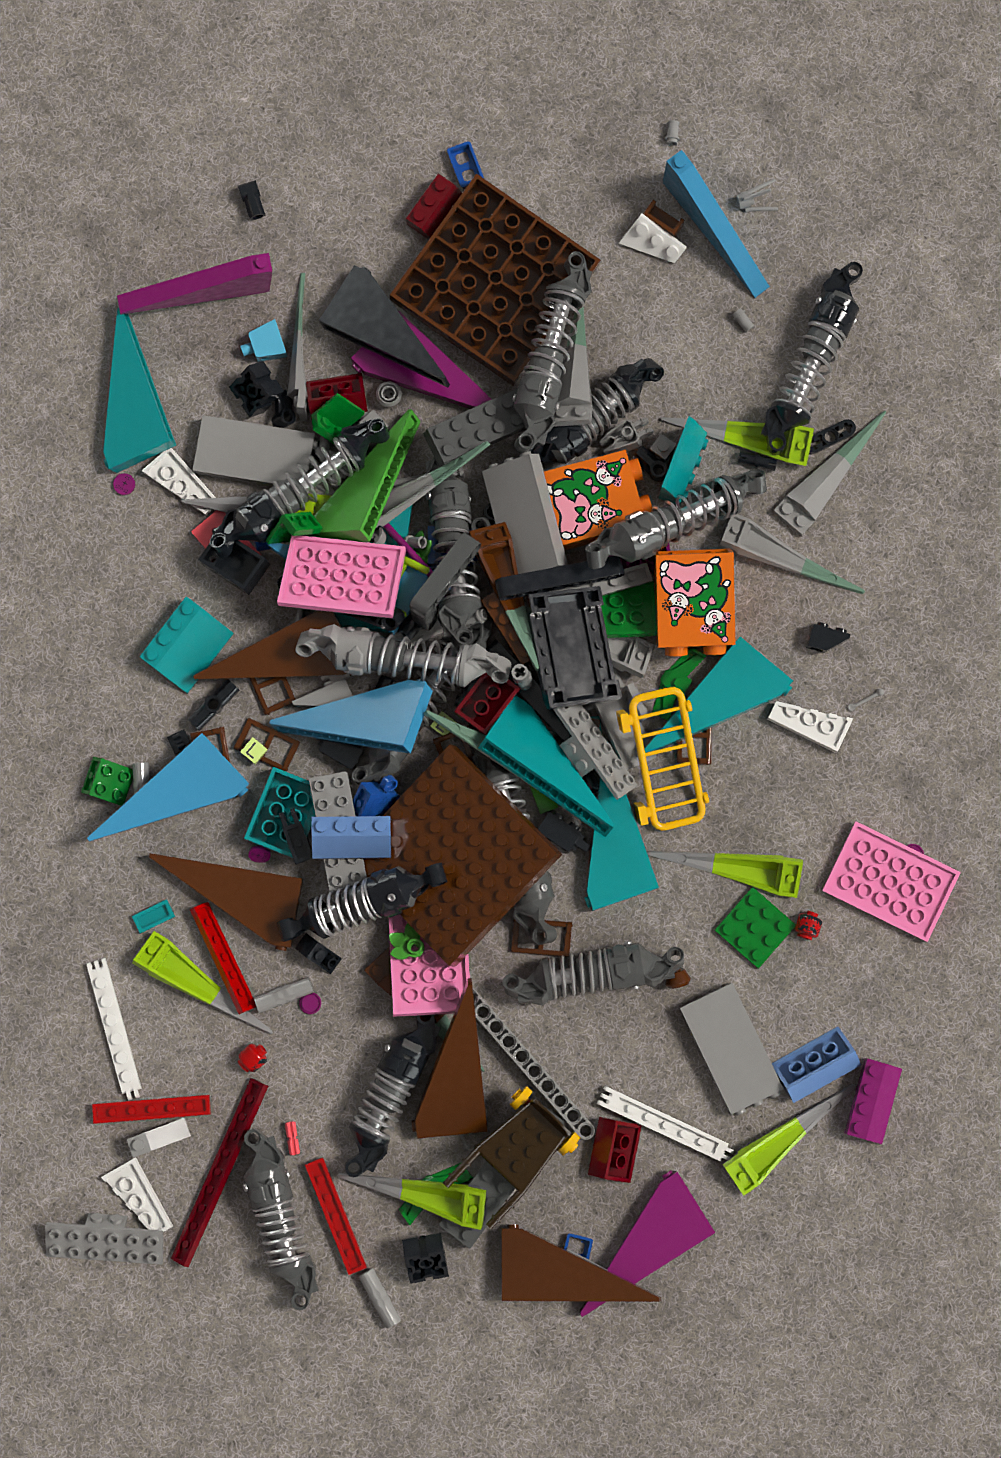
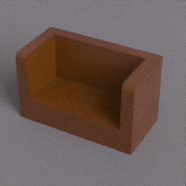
M654 199L643 213L674 238L683 227L685 221L682 218L678 221L658 208Z

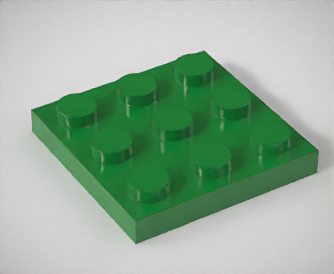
M654 581L602 596L604 605L601 607L607 638L657 636Z
M752 887L714 931L759 969L795 928L796 924Z

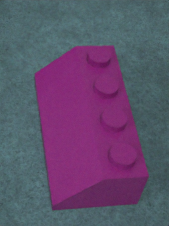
M864 1058L844 1134L879 1144L883 1143L902 1072L901 1068Z

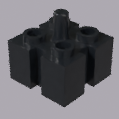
M264 361L248 365L240 374L242 377L236 378L229 386L236 399L241 398L243 401L241 406L249 418L267 411L272 405L271 402L277 400L284 392L277 380L270 378L271 371Z
M441 1233L422 1235L419 1237V1240L418 1237L402 1240L410 1284L426 1281V1277L433 1276V1280L449 1277Z

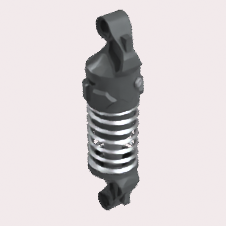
M629 941L624 942V945L604 948L603 952L600 949L595 954L589 951L585 957L580 952L577 959L571 953L570 968H568L566 958L563 955L560 958L561 969H559L554 957L542 958L528 979L524 980L515 974H507L503 978V987L507 995L518 998L519 1004L531 1002L542 1006L548 1001L557 999V985H559L561 995L564 998L566 997V984L569 985L571 995L575 996L576 982L582 995H584L587 988H589L592 994L594 989H599L602 992L606 987L610 990L627 989L630 987L632 989H639V986L642 985L653 988L663 980L675 978L674 973L684 965V952L679 947H671L660 958L650 953L641 944ZM677 955L680 957V959L678 961L671 960V957ZM511 982L517 983L513 988L507 987Z
M254 1128L247 1131L244 1136L245 1143L256 1152V1156L243 1176V1189L248 1194L252 1211L255 1212L254 1216L259 1218L256 1224L262 1228L259 1234L266 1236L262 1244L272 1245L264 1253L267 1255L275 1254L267 1260L270 1263L269 1271L271 1274L285 1279L295 1286L291 1304L296 1310H303L308 1306L311 1294L319 1291L315 1279L316 1264L312 1261L308 1252L295 1254V1250L304 1248L307 1244L303 1243L293 1246L292 1241L303 1238L304 1234L290 1236L294 1234L295 1230L300 1229L301 1225H295L294 1222L299 1216L294 1215L296 1207L291 1204L294 1198L288 1180L290 1175L284 1166L285 1156L277 1147L274 1136L267 1137L262 1131ZM250 1133L258 1134L259 1140L257 1143H252L249 1140ZM296 1296H304L306 1303L304 1305L297 1304Z

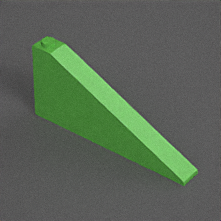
M408 409L390 429L389 439L384 443H378L367 455L365 467L359 470V472L354 470L352 477H348L314 515L323 527L321 532L307 536L370 542L421 422L412 409Z

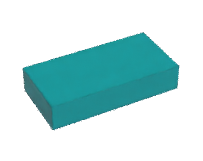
M167 899L132 916L140 934L176 917Z

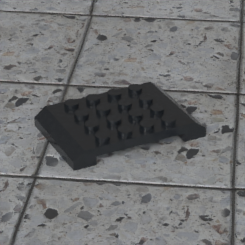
M600 586L534 593L526 596L525 608L539 665L538 676L543 702L547 709L622 699L619 679H615L601 606L604 605Z

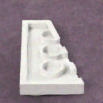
M172 448L162 452L142 470L144 474L181 499L216 498ZM191 505L205 515L213 510Z
M776 701L767 720L837 753L853 718H844L836 714H826L818 712V710H808L800 706Z
M137 1158L128 1161L101 1177L113 1188L112 1190L116 1195H119L124 1200L125 1205L130 1210H133L147 1229L162 1230L164 1232L173 1227Z

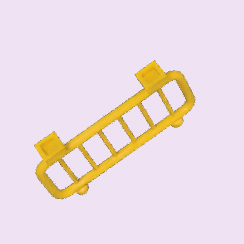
M676 687L663 688L634 696L629 704L630 714L623 709L616 711L621 732H631L630 726L632 725L647 806L641 801L633 803L637 822L641 826L649 824L648 818L650 817L652 826L660 831L701 821L705 815V804L709 803L707 792H702L688 712L692 711V705L690 700H685L684 693ZM672 694L678 699V707L638 716L637 704L639 702ZM680 710L682 725L641 734L639 719ZM683 729L686 743L645 753L642 738ZM687 747L689 762L648 771L647 756ZM690 765L693 780L652 790L649 775ZM690 784L694 785L695 799L655 808L653 793ZM697 802L698 812L694 816L666 823H660L657 819V811Z

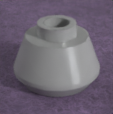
M387 381L378 386L376 398L381 405L392 407L401 400L402 392L396 383Z

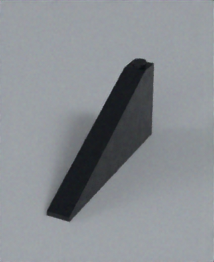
M354 265L319 319L323 328L448 388L450 384L446 376L371 275V271L365 267L360 268Z

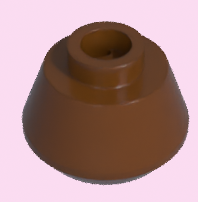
M680 968L674 973L675 978L665 980V985L669 989L688 985L691 977L684 968Z

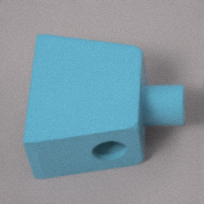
M275 319L250 331L248 335L251 342L240 346L244 356L255 353L258 362L288 357Z

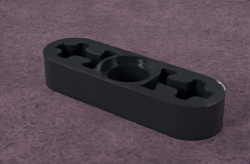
M846 419L814 434L812 437L813 443L820 440L818 436H821L822 442L816 446L815 450L811 447L809 454H816L851 437L856 430L855 423L852 420ZM844 424L852 427L850 433L844 431L840 434L842 437L839 438L838 431L844 428ZM827 432H832L835 435L833 442H828L825 439Z

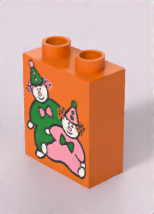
M626 450L544 471L564 551L592 543L598 539L604 529L613 527L614 524L625 520V516L633 512L652 511L649 495L639 496L635 482L643 480L638 458L629 460Z
M730 548L656 551L654 555V594L657 625L656 644L658 648L665 647V656L688 655V647L703 646V654L705 655L726 654V645H736L734 552Z

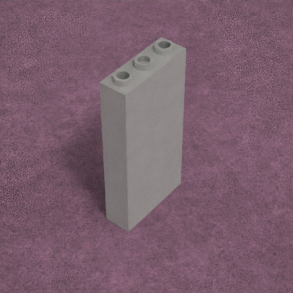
M203 415L193 472L198 475L273 487L274 481L278 483L287 479L285 473H289L291 477H295L297 480L302 478L303 476L297 468V464H300L307 473L310 472V469H314L309 455L313 456L314 450L318 447L319 440L316 439L315 433Z
M531 451L521 453L519 458L511 457L505 459L503 464L495 463L489 465V469L482 471L492 512L496 524L505 522L513 542L518 574L568 565L539 454H531Z
M733 983L679 1008L729 1114L738 1116L746 1112L745 1108L750 1105L754 1108L763 1104V1099L767 1097L773 1099L781 1095L780 1091L784 1088Z

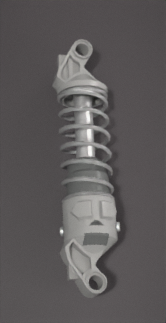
M335 624L322 629H310L302 632L295 649L296 653L302 657H309L316 651H321L332 662L336 670L361 676L363 673L371 674L373 671H377L378 675L382 672L390 673L392 671V676L395 677L396 672L402 671L406 665L408 666L407 679L411 678L413 666L423 668L422 681L426 678L427 668L436 669V682L439 683L442 670L452 672L451 684L454 685L456 682L457 686L460 687L467 686L472 680L484 673H487L496 683H505L508 681L511 669V662L507 658L497 653L488 652L477 643L461 645L456 657L454 645L450 642L445 646L441 655L440 644L437 640L431 643L428 652H426L425 642L420 638L412 650L410 639L407 636L401 641H396L392 634L388 637H381L378 632L374 633L365 627H357L356 629L354 627L341 628ZM405 640H407L408 650L406 644L404 643ZM420 642L423 652L416 651ZM435 644L437 647V654L431 653ZM450 646H451L452 656L446 655V653H447V651H448V648H449Z

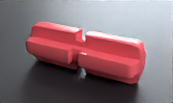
M294 1121L285 1123L286 1136L289 1139L287 1141L289 1154L298 1155L300 1149L298 1139H296V1123Z

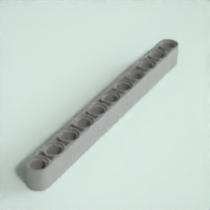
M473 988V993L476 995V1000L474 1001L475 1015L479 1022L580 1138L584 1140L592 1138L595 1129L591 1122ZM482 1006L489 1010V1014L485 1018L479 1017L477 1012ZM494 1021L500 1022L502 1026L501 1030L497 1033L490 1029V1025ZM506 1036L513 1037L514 1045L512 1047L504 1046L503 1039ZM517 1052H526L527 1059L524 1062H519L516 1059ZM534 1065L540 1069V1073L536 1077L529 1074V1068ZM549 1080L552 1082L553 1087L550 1091L546 1092L542 1089L541 1085L544 1081ZM562 1095L565 1097L566 1102L563 1106L555 1104L556 1096ZM571 1110L578 1112V1118L575 1121H570L567 1118V1114ZM584 1125L591 1127V1133L588 1136H583L580 1133V1129Z

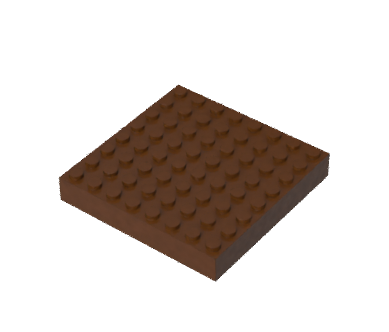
M476 173L391 292L390 301L514 386L525 371L524 367L529 365L530 358L528 353L534 352L538 348L533 345L532 339H546V335L539 333L535 329V326L540 324L550 325V322L543 320L539 313L542 311L553 312L554 310L543 303L546 287L568 277L564 263L572 252L576 251L583 254L587 270L592 271V274L599 266L601 260ZM571 260L573 265L578 266L577 261ZM544 315L550 319L552 318L551 315ZM539 328L545 332H548V329Z
M449 745L383 815L390 816L391 858H363L367 878L373 872L381 869L390 870L397 866L402 867L413 875H422L426 867L442 863L448 882L436 887L430 886L422 895L416 898L413 907L404 909L400 915L448 966H457L563 854L457 746Z

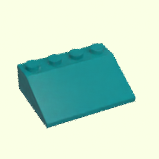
M688 416L658 497L664 501L668 500L675 505L678 495L687 499L689 493L686 491L687 485H692L696 475L692 472L694 467H699L702 459L699 456L701 449H706L709 441L706 439L707 432L690 416ZM681 498L679 499V506L681 501L684 502Z
M186 596L139 657L188 694L199 680L194 679L193 676L209 667L234 633Z
M273 767L244 839L293 858L282 829L284 827L279 813L283 812L289 826L295 823L290 813V809L295 808L299 822L301 821L306 837H308L312 827V817H316L310 782Z

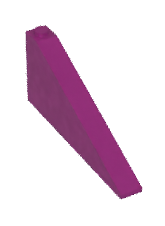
M269 253L247 256L117 295L120 315L270 292L272 266Z
M399 310L398 312L446 376L450 384L448 388L363 347L351 357L353 363L351 366L357 373L362 372L366 376L385 382L391 381L400 387L468 409L492 400Z
M670 1170L662 1175L663 1180L658 1183L606 1268L608 1271L635 1284L715 1233L677 1171L673 1173ZM586 1301L580 1310L581 1317L605 1302Z

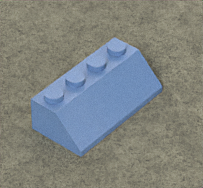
M390 816L312 817V859L391 858Z
M836 1027L773 1062L772 1065L792 1102L795 1103L861 1066V1063L852 1045L840 1028Z

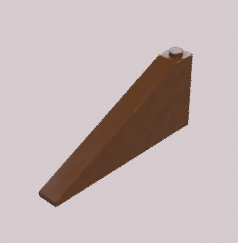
M318 610L195 674L193 677L194 679L346 675L347 673L344 671L336 670L332 662L321 651H316L309 657H302L295 650L302 632L310 629H322L333 624L342 628V625L335 612Z
M149 853V857L265 941L275 945V949L286 951L287 947H292L293 939L282 942L277 922L292 917L294 920L297 919L303 884L302 878Z
M468 978L415 1112V1120H412V1130L417 1132V1139L487 1132L472 978Z
M507 1225V1229H502V1301H661L660 1296L526 1229H519V1225Z

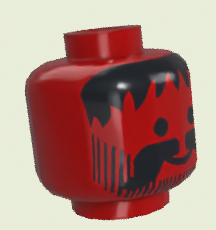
M807 910L806 914H799L795 925V931L798 933L797 936L811 941L812 938L819 936L823 922L817 918V913Z
M251 1043L239 1053L238 1063L246 1072H256L267 1062L265 1055L267 1051L261 1044L257 1046Z

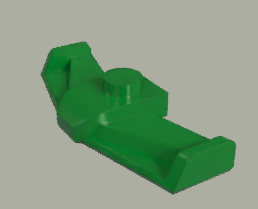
M689 647L688 655L681 656L668 670H665L660 679L659 689L676 687L685 695L693 681L687 676L706 658V655ZM672 694L656 698L652 712L673 708L676 696ZM671 712L656 716L668 722Z
M461 1163L432 1175H427L421 1181L443 1183L448 1178V1174H451ZM466 1169L458 1177V1181H455L453 1184H461L473 1179V1177ZM406 1201L399 1208L400 1213L409 1225L413 1223L423 1210V1208Z

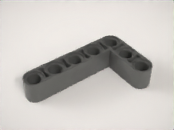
M466 533L459 537L411 600L409 607L412 621L427 631L432 629L438 619L436 606L481 547L479 541Z

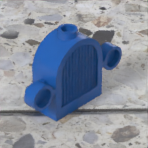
M388 775L382 778L380 784L377 782H361L353 798L355 816H383L400 798L394 790L398 785L397 780L392 775Z

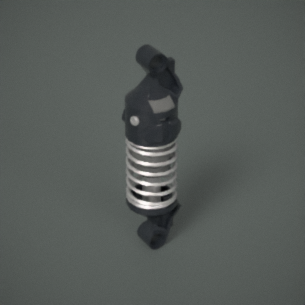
M641 358L634 364L619 366L616 372L608 378V384L602 383V388L606 395L598 388H595V394L598 399L591 394L593 408L591 424L553 426L547 434L545 445L536 444L530 450L531 454H539L541 462H556L560 464H567L574 461L575 457L582 456L588 450V446L592 444V441H596L597 435H603L604 429L610 430L611 424L618 423V418H625V412L631 413L639 407L643 383L645 381H659L664 375L663 367L651 358ZM615 408L621 409L622 415L616 413ZM610 412L614 415L615 421L610 419Z
M442 863L426 867L422 875H413L400 866L390 870H378L371 873L370 877L363 879L362 883L357 881L353 886L349 884L345 889L340 887L337 889V892L330 891L328 895L322 894L320 897L316 896L309 899L306 911L299 920H294L292 917L278 921L277 927L281 940L284 942L295 939L308 930L325 939L333 936L335 930L340 933L343 932L344 927L350 930L352 923L358 927L361 921L368 923L369 918L375 921L377 916L379 918H391L399 915L404 909L413 907L416 898L422 895L430 886L436 887L447 883V877ZM333 894L335 895V901L330 897ZM343 917L349 920V926L346 924ZM335 920H340V929L336 925Z
M417 1015L418 1027L416 1030L392 1037L385 1046V1052L377 1066V1072L374 1073L376 1080L371 1081L372 1088L366 1090L370 1097L362 1099L368 1107L361 1106L358 1108L364 1116H354L355 1120L349 1126L359 1153L348 1159L345 1163V1171L348 1176L358 1177L367 1170L374 1172L378 1162L387 1154L389 1139L391 1138L380 1129L384 1127L391 1131L395 1130L394 1127L384 1123L385 1118L396 1123L399 1122L397 1118L389 1115L388 1112L403 1113L399 1109L400 1105H407L405 1099L407 1096H411L409 1093L410 1088L415 1087L423 1069L427 1066L430 1055L435 1052L436 1038L441 1027L435 1025L434 1015H430L427 1021H422L420 1015ZM351 1163H357L359 1170L351 1172L348 1166Z

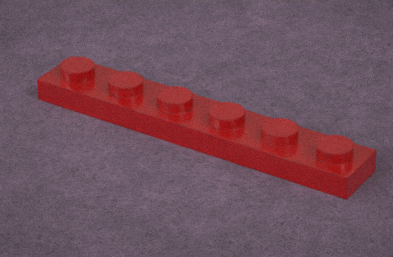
M206 902L191 908L190 912L238 1014L240 1015L255 1008L254 998L209 903Z
M210 1095L92 1104L93 1124L211 1114Z
M324 1157L305 1164L348 1275L367 1268Z

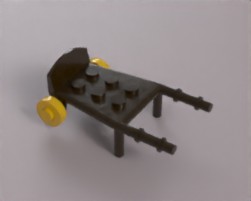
M527 1086L522 1090L519 1088L511 1096L513 1100L509 1104L514 1110L518 1109L521 1105L523 1108L480 1144L476 1143L474 1150L465 1159H462V1163L451 1174L449 1173L448 1178L443 1182L449 1188L455 1181H458V1177L468 1167H471V1163L479 1155L500 1173L517 1191L508 1201L505 1200L506 1203L495 1215H491L492 1218L486 1223L491 1230L498 1222L501 1223L500 1220L511 1208H515L514 1205L527 1192L556 1150L562 1156L567 1152L572 1153L577 1148V1142L580 1139L576 1132L571 1133L536 1098L529 1099L528 1097L533 1091Z

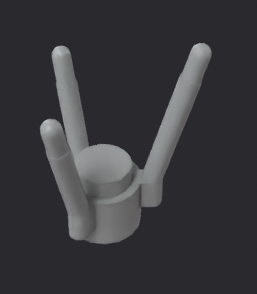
M771 179L737 195L740 210L745 209V212L777 211L778 207H751V205L755 204L754 197L771 192V188L756 193L753 192L774 183L776 180Z

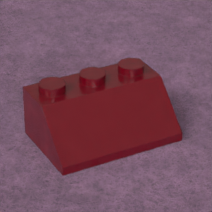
M438 173L407 216V225L429 240L462 192L452 182Z
M362 373L306 382L310 415L337 393L364 410V412H368Z
M484 673L456 708L454 714L486 735L520 688L509 679L505 683H496L487 673Z
M599 1117L588 1175L631 1183L642 1125Z

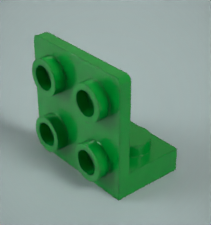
M337 393L311 415L313 431L334 444L333 438L340 434L343 427L351 426L364 415V410Z
M311 512L286 513L279 518V522L271 530L266 542L268 544L290 542L291 536L319 534L323 527Z
M93 756L81 793L123 806L133 779V769Z

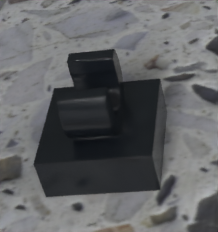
M185 729L167 737L175 755L181 753L191 743Z

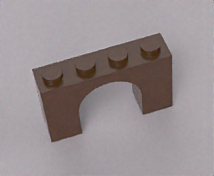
M495 592L482 599L483 608L492 622L497 625L518 663L523 664L527 668L533 665Z

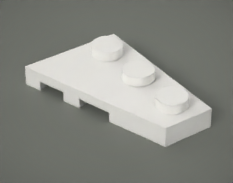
M642 213L619 242V244L675 263L686 250L684 244Z

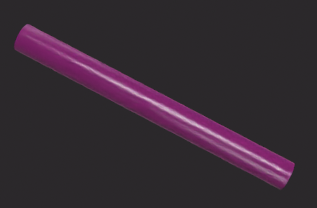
M389 523L383 526L385 531L399 546L406 547V554L411 559L429 567ZM430 567V572L426 574L428 578L433 573Z

